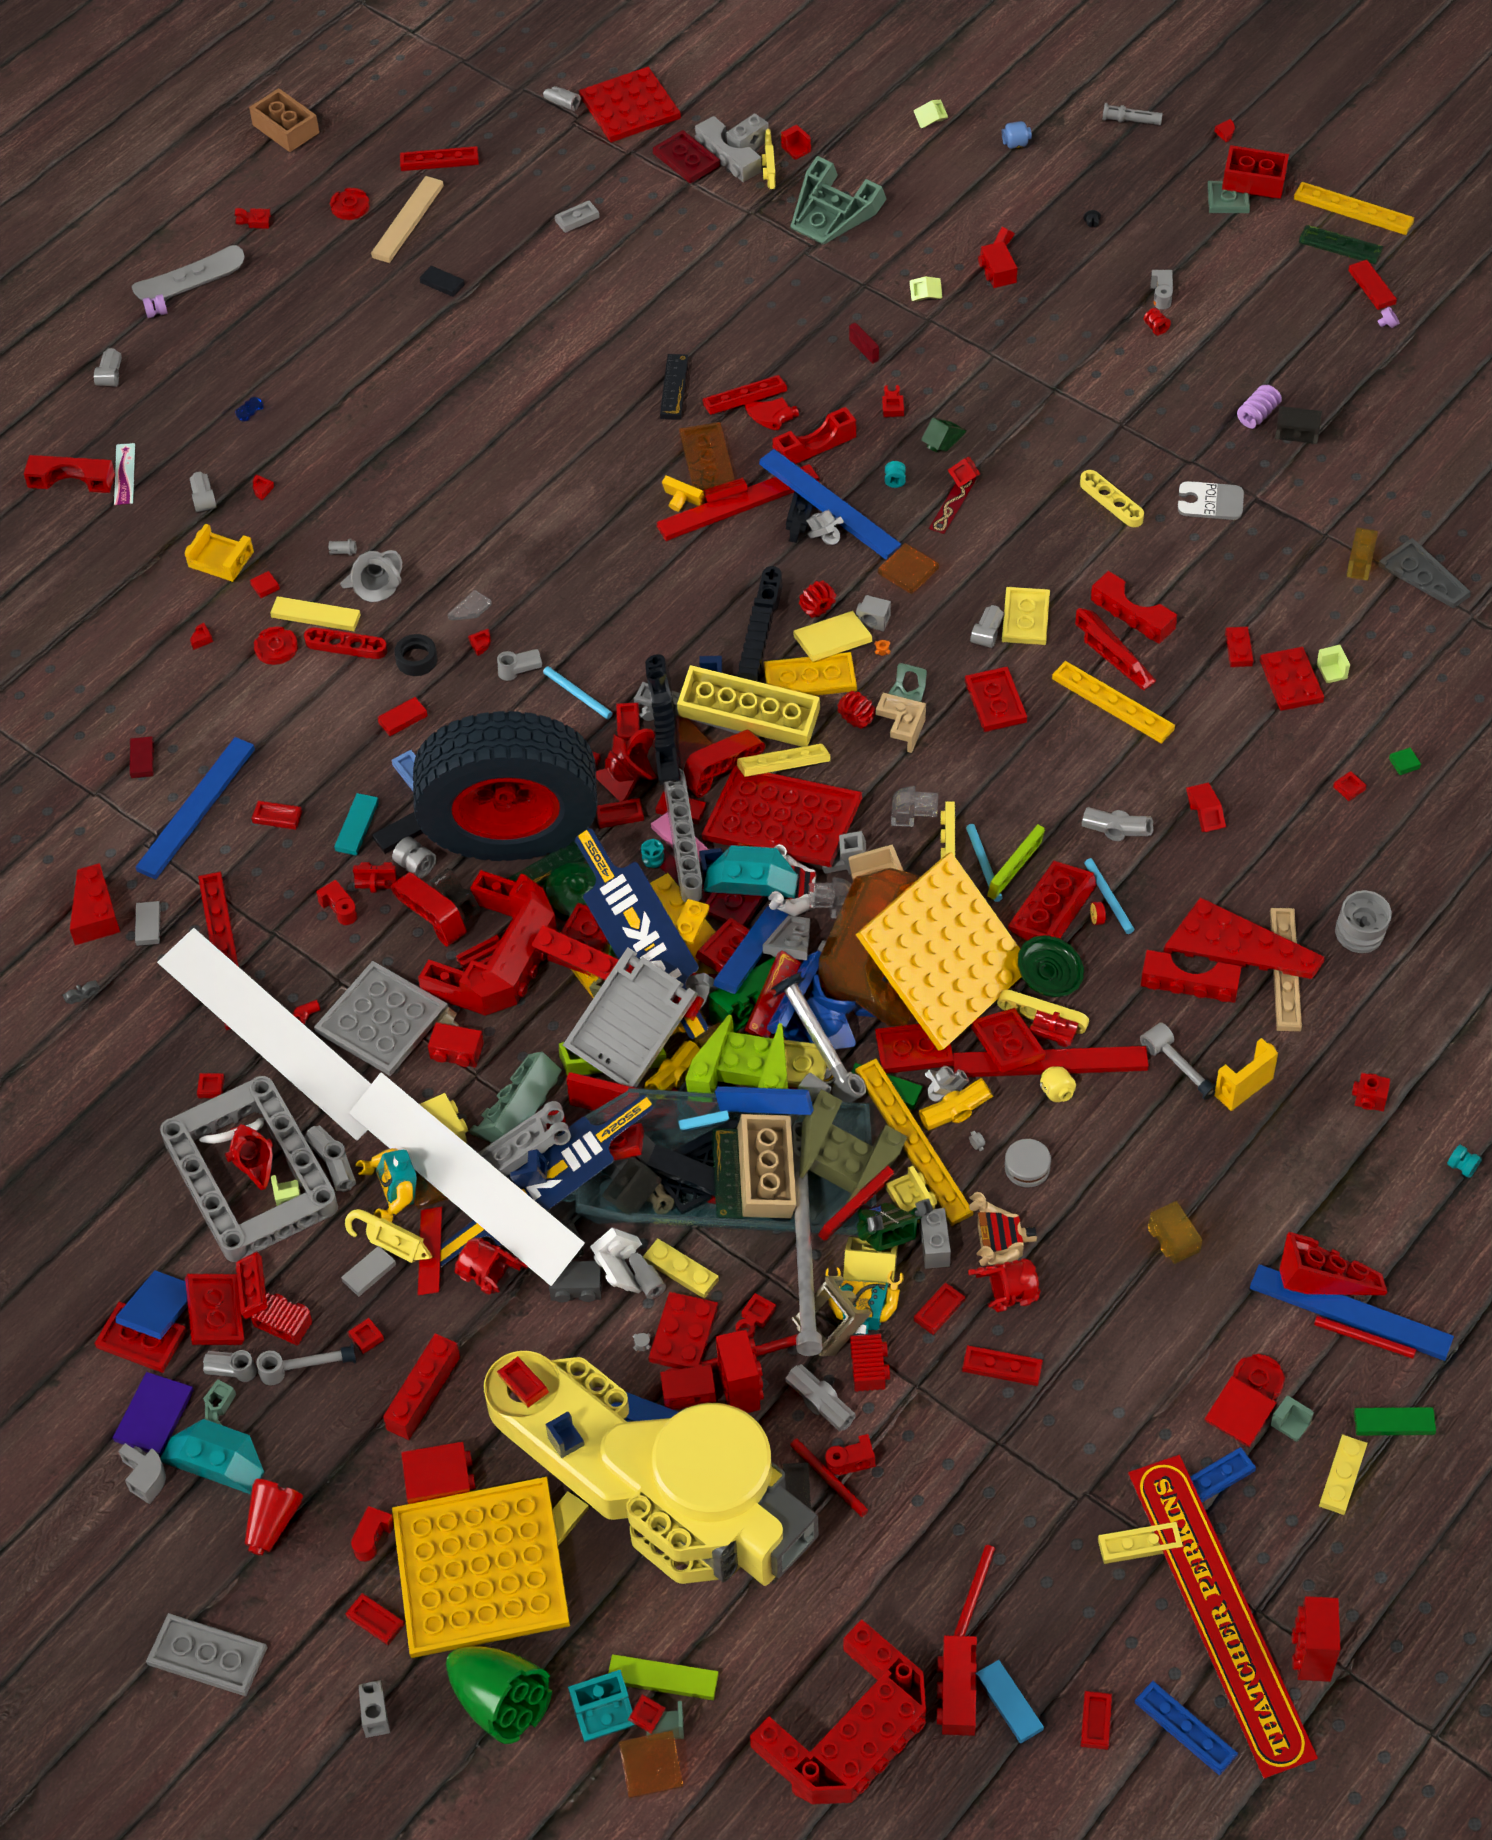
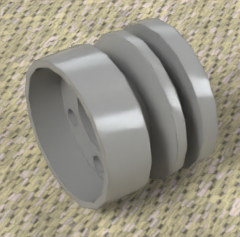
M1367 890L1356 891L1347 896L1336 922L1335 933L1337 940L1343 947L1352 952L1368 953L1377 949L1383 942L1391 921L1392 911L1389 903L1381 895Z

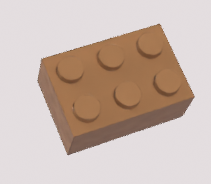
M279 88L249 107L253 126L289 152L319 134L316 115Z

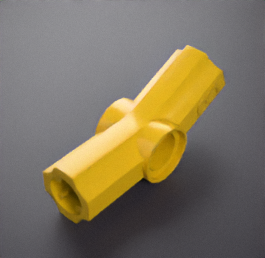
M690 1040L684 1041L671 1059L667 1058L662 1062L658 1072L645 1082L644 1089L649 1097L653 1099L661 1098L673 1087H681L682 1083L686 1081L692 1059L700 1051L696 1043Z
M980 1078L961 1091L948 1093L941 1102L919 1110V1116L924 1128L928 1131L951 1121L953 1123H960L970 1117L973 1109L992 1098L993 1095L984 1080Z

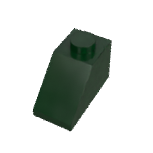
M932 417L921 440L927 443L926 447L934 452L939 450L948 451L967 430L949 420Z

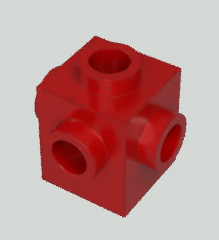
M1361 1073L1359 1082L1354 1081L1352 1096H1356L1354 1106L1366 1110L1373 1109L1384 1112L1390 1078L1380 1077L1373 1073Z

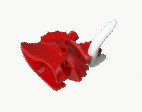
M258 1118L255 1122L246 1126L240 1124L230 1131L206 1135L199 1139L200 1142L212 1144L231 1140L229 1152L225 1153L227 1161H232L237 1168L247 1174L261 1191L267 1188L272 1166L273 1144L270 1138L265 1139L257 1132L263 1127L264 1118Z

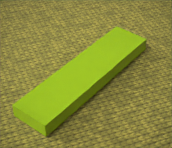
M1037 824L990 882L988 897L993 900L996 899L1042 843L1045 832L1044 827Z
M613 1654L608 1673L621 1670L625 1686L713 1701L719 1676L718 1671Z

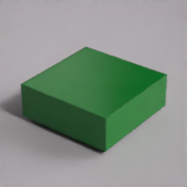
M1411 747L1392 753L1389 756V760L1399 775L1420 769L1421 763Z

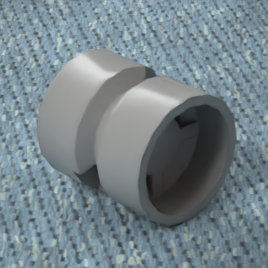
M410 836L403 838L397 844L393 851L392 859L403 868H406L408 872L413 873L418 878H423L434 867L436 855L426 847H422L419 842Z

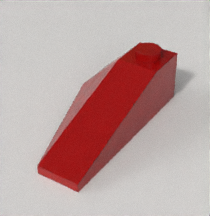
M1293 1232L1287 1234L1279 1269L1285 1289L1304 1294L1386 1295L1387 1289L1384 1278L1378 1271L1356 1260L1351 1263L1339 1256L1340 1252L1334 1249L1329 1252L1319 1247V1241L1311 1237Z

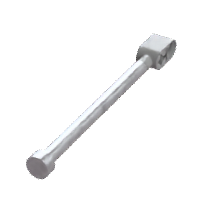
M796 1122L791 1128L796 1193L795 1229L801 1332L796 1336L797 1352L801 1355L814 1356L822 1351V1336L816 1332L808 1173L805 1174L803 1179L799 1177L802 1122Z

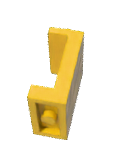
M205 524L197 532L191 545L187 546L185 557L188 567L233 582L254 553L250 537L243 535L238 542L212 533L210 525Z
M687 899L675 927L699 966L701 961L695 958V955L712 936V932L700 929L709 911V905Z
M1260 1038L1256 1044L1254 1060L1238 1073H1235L1226 1064L1218 1070L1214 1096L1230 1111H1233L1269 1083L1274 1077L1278 1057L1275 1047Z

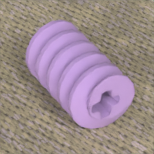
M1261 385L1238 409L1237 415L1240 422L1252 429L1256 425L1261 424L1272 410L1281 403L1282 397L1278 390L1270 385Z

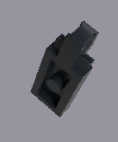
M795 491L786 520V529L790 530L788 541L797 543L799 532L805 533V530H807L808 522L806 520L810 518L813 505Z

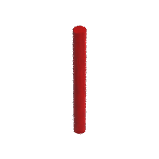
M1320 1316L1316 1317L1314 1323L1315 1326L1412 1359L1416 1352V1349Z
M798 1334L756 1346V1357L796 1345V1336ZM718 1358L703 1361L701 1364L705 1366L711 1365L712 1370L718 1368Z
M796 1438L791 1442L790 1446L860 1517L867 1514L868 1509L799 1439Z
M985 1545L953 1636H965L995 1551V1548L991 1545Z

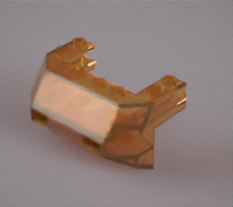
M894 868L871 870L854 878L819 957V982L826 998L839 1001H854L888 1026L907 1025L912 1014L895 989L882 981L883 972L855 934L921 877L920 875Z

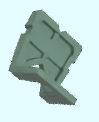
M899 663L897 666L896 682L889 691V694L922 702L926 687L927 670ZM912 671L918 676L919 687L907 692L902 683L906 672Z

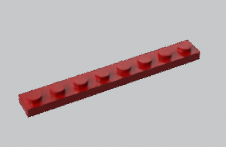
M544 925L541 926L531 945L543 953L604 981L619 961V959ZM629 965L626 971L631 974L635 967ZM676 995L673 1002L678 1005L681 998ZM697 995L684 1017L694 1021L704 999Z

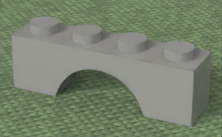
M715 116L695 126V140L718 157L720 164L729 169L742 182L762 172L761 156L750 147L735 148L725 144L726 126Z

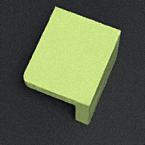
M932 100L914 110L921 128L948 118L941 100Z
M925 276L910 281L912 301L942 298L940 278Z
M1341 645L1320 649L1317 666L1325 682L1331 683L1347 679L1350 663Z
M276 1175L271 1176L277 1206L301 1195L297 1180L278 1184Z

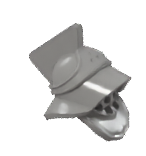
M393 550L381 553L378 551H368L357 558L353 564L351 574L340 585L342 588L353 587L354 592L365 601L378 602L387 599L401 583V556Z

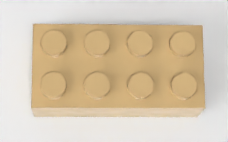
M742 1114L737 1126L742 1217L791 1218L796 1207L791 1116Z

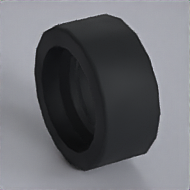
M408 635L397 642L395 646L396 665L404 674L422 676L435 668L437 663L436 646L432 639L426 635ZM413 649H422L429 652L424 659L419 661H408L403 658L408 651Z

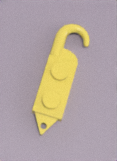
M766 129L765 154H762V166H766V168H763V180H767L768 188L775 189L774 150L771 131Z
M356 1209L352 1210L345 1219L346 1230L351 1236H357V1233L352 1228V1221L356 1218L367 1223L366 1234L371 1243L411 1263L416 1260L433 1257L424 1245L423 1238L383 1218H378L364 1210Z

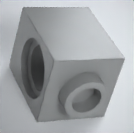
M866 595L863 602L858 604L856 615L859 616L860 621L865 627L884 631L891 616V601Z

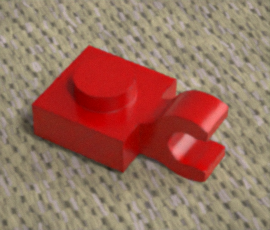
M242 208L235 209V216H237L236 224H248L249 228L269 229L270 209L250 208V212Z

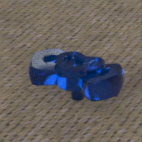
M251 397L249 401H246L244 405L236 409L237 418L240 421H249L250 416L254 415L256 410L264 408L262 400L257 397Z

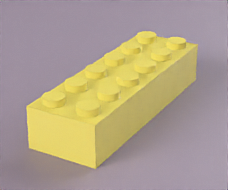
M690 665L677 702V708L680 717L741 732L748 729L757 736L805 747L809 745L820 711V697Z

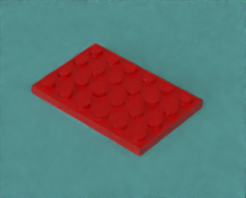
M734 766L701 834L702 839L728 846L774 848L780 844L786 848V855L791 856L797 861L831 868L840 849L839 835L847 833L862 800V792L772 773L744 777L738 766Z

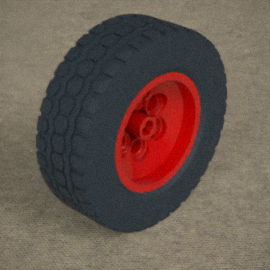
M497 711L490 714L487 712L477 714V716L471 715L462 718V720L458 719L432 733L417 751L413 766V801L416 821L422 832L431 841L437 842L438 846L469 858L490 859V861H513L517 859H532V857L537 858L547 855V853L551 854L560 850V848L567 847L572 841L575 842V838L589 829V826L594 821L597 811V785L593 752L588 742L577 731L575 732L573 728L543 715L537 716L534 713H521L517 711Z

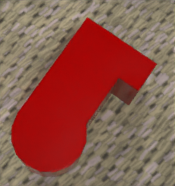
M336 880L316 891L319 904L323 909L330 906L336 913L340 924L350 925L356 921L355 903Z
M868 1434L858 1436L859 1443L829 1448L825 1454L826 1468L833 1475L838 1476L876 1467L875 1455Z
M370 1506L367 1507L351 1541L354 1555L359 1561L366 1562L375 1557L377 1552L376 1545L383 1532L391 1533L394 1527L392 1514Z

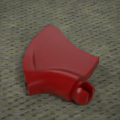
M783 397L767 402L744 404L745 410L753 420L772 430H779L783 423L799 416L797 407L793 406L790 408Z

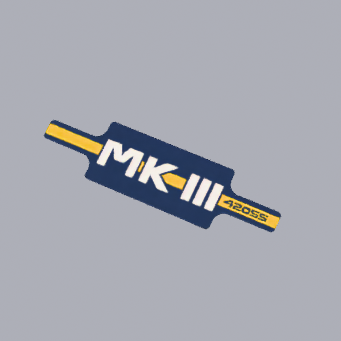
M587 829L575 838V842L595 874L596 883L590 891L584 894L583 899L617 958L620 959L627 947L637 953V958L641 959L644 957L683 983L682 988L687 990L686 981L691 974L699 969V966L639 864L633 862L623 868L616 867L610 860L593 829ZM698 1011L694 1021L685 1017L680 1021L688 1036L692 1039L708 1029V1025L700 1011Z
M640 1096L602 1125L595 1126L586 1117L580 1118L568 1127L571 1138L566 1144H554L542 1153L548 1161L547 1182L520 1189L546 1211L555 1206L614 1161L609 1151L611 1141L653 1109V1105L647 1096ZM510 1174L506 1176L510 1181H512L517 1186V1184L510 1178ZM472 1220L466 1227L441 1244L440 1267L457 1256L467 1244V1241L472 1238L489 1236L493 1238L498 1246L502 1244L477 1222Z

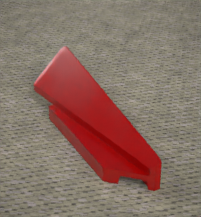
M1082 608L1076 610L1075 625L1085 632V643L1143 691L1156 682L1154 677L1094 611Z

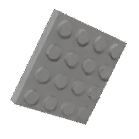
M372 961L314 1026V1029L319 1035L391 1076L432 1029L444 1009L448 1007V1004Z

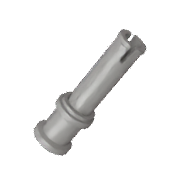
M1105 103L1102 121L1110 119L1118 120L1119 123L1133 121L1161 126L1163 113L1126 108L1124 105L1118 107Z

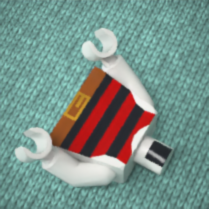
M779 844L774 847L778 849L796 872L798 882L795 898L783 897L778 891L772 892L768 897L771 900L769 904L770 909H778L789 915L798 916L815 908V897H829V883H816L815 870L802 865L791 856L786 855L787 850L783 845Z

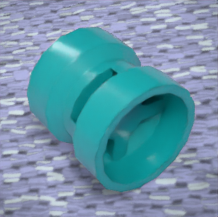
M1460 1144L1453 1151L1447 1165L1453 1169L1458 1168L1464 1176L1470 1178L1480 1165L1482 1157L1469 1153L1467 1148Z

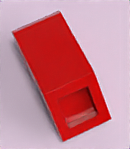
M1209 782L1186 787L1190 809L1197 810L1201 831L1208 832L1225 828L1226 824L1222 805Z

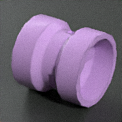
M163 294L156 295L152 299L149 297L143 299L148 318H152L156 314H168Z

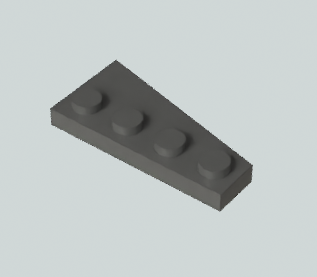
M1413 538L1379 561L1380 568L1453 609L1471 595L1470 590Z

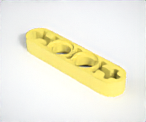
M1086 470L1081 474V488L1130 527H1139L1143 524V509L1094 470ZM1101 490H1107L1110 492V494L1102 495L1099 492ZM1122 502L1125 505L1123 507H1117L1114 505V503Z
M1003 990L997 1001L998 1006L1002 1010L1015 1008L1020 1016L1034 1020L1037 1010L1051 1015L1054 1012H1059L1061 1018L1078 1023L1076 1034L1085 1033L1089 1024V1018L1081 1012L1012 990Z

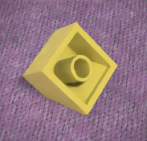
M848 1237L845 1249L843 1278L853 1281L883 1282L889 1285L887 1278L891 1271H893L892 1280L894 1281L898 1245L878 1252L867 1241H862L859 1237Z

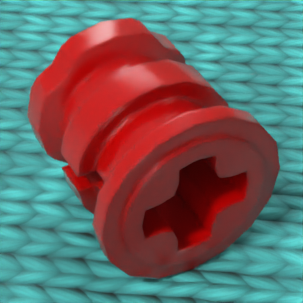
M1157 308L1150 309L1143 318L1157 336L1165 333L1171 325V321L1165 318Z

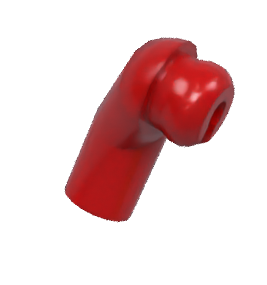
M316 999L296 1007L292 1015L305 1024L310 1014L320 1011L321 1008Z

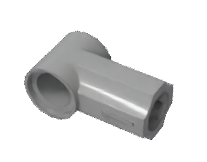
M108 348L107 351L103 352L100 366L94 370V383L96 386L117 387L118 370L122 356L120 352L113 348Z
M202 472L194 473L190 477L196 513L217 508L207 474Z
M994 605L986 607L979 624L976 623L973 627L971 643L993 648L998 628L1004 617V612L999 607Z
M538 649L518 654L504 651L497 657L498 676L506 681L515 679L518 673L542 668Z
M239 1350L234 1353L208 1351L205 1354L203 1361V1371L205 1374L236 1377L242 1382L252 1380L257 1374V1366L248 1351ZM247 1364L244 1368H240L241 1365Z

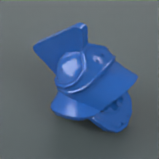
M815 974L811 981L812 990L809 991L810 998L806 1000L834 1050L854 1047L856 1041L846 1019V1014L857 1009V1003L826 998L821 990L819 975Z

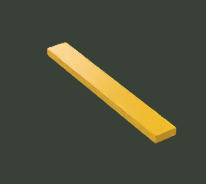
M874 1059L856 1068L855 1073L864 1080L866 1091L888 1126L907 1136L902 1148L917 1172L922 1173L926 1186L935 1195L939 1207L945 1208L946 1218L951 1226L973 1216V1211L970 1210L965 1197L878 1060Z

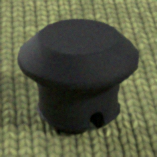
M1097 210L1087 211L1083 216L1087 226H1098L1101 213Z

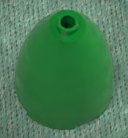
M470 1646L457 1648L447 1657L446 1669L449 1681L461 1705L484 1731L500 1743L511 1744L519 1741V1735L530 1725L535 1728L543 1718L552 1696L548 1680L550 1675L544 1669L516 1654L490 1647Z

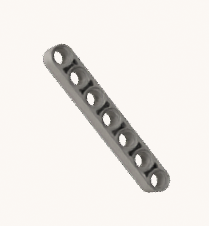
M679 768L680 781L664 782L665 799L681 898L684 902L687 899L699 902L702 898V877L685 774Z

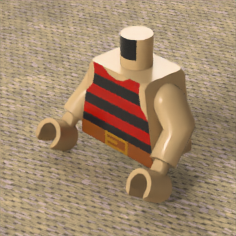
M980 1192L970 1196V1199L974 1201L969 1205L970 1210L977 1211L979 1209L980 1211L978 1212L977 1226L981 1249L976 1254L982 1256V1259L979 1261L981 1266H994L995 1264H1004L1005 1262L1018 1260L1023 1256V1243L1037 1241L1036 1228H1021L1019 1215L1012 1214L987 1202L985 1196Z

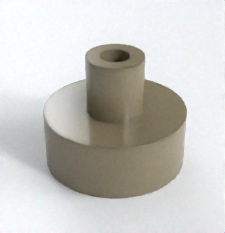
M449 1007L444 1009L436 1021L437 1023L459 1027V1023L454 1020L457 1013Z

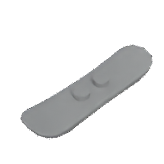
M232 245L182 268L136 282L132 285V290L142 301L144 298L149 297L152 299L160 294H163V298L166 300L230 275L241 267L245 256L239 246Z

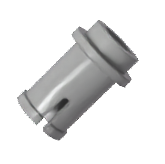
M348 539V541H329V550H331L329 554H348L352 556L357 551L356 541Z

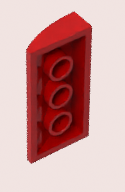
M1053 861L1009 923L1008 929L1027 941L1033 937L1044 935L1060 939L1097 886L1094 873Z

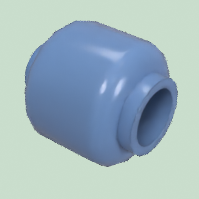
M1023 121L1007 123L1005 129H1002L1003 144H1007L1010 149L1025 147L1028 144V139L1032 138L1031 128L1027 127Z

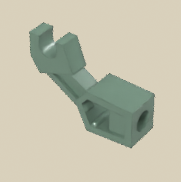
M217 1379L203 1398L205 1402V1420L222 1425L218 1420V1416L226 1413L235 1398L236 1392L233 1387ZM216 1397L222 1400L218 1407L213 1406V1401Z

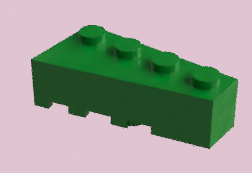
M776 957L754 968L736 994L719 988L708 995L710 1021L717 1028L728 1015H732L735 1033L747 1025Z

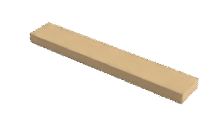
M428 176L424 177L371 252L372 258L388 263L391 262L443 188V181Z
M1271 908V931L1297 943L1295 909ZM1273 969L1277 1031H1301L1299 977L1283 974L1282 971Z

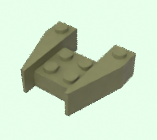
M821 1089L812 1102L814 1109L812 1114L806 1115L802 1122L799 1177L803 1179L808 1170L850 1192L846 1202L848 1203L887 1166L891 1167L900 1154L907 1136L885 1125L875 1139L873 1146L832 1124L842 1100Z

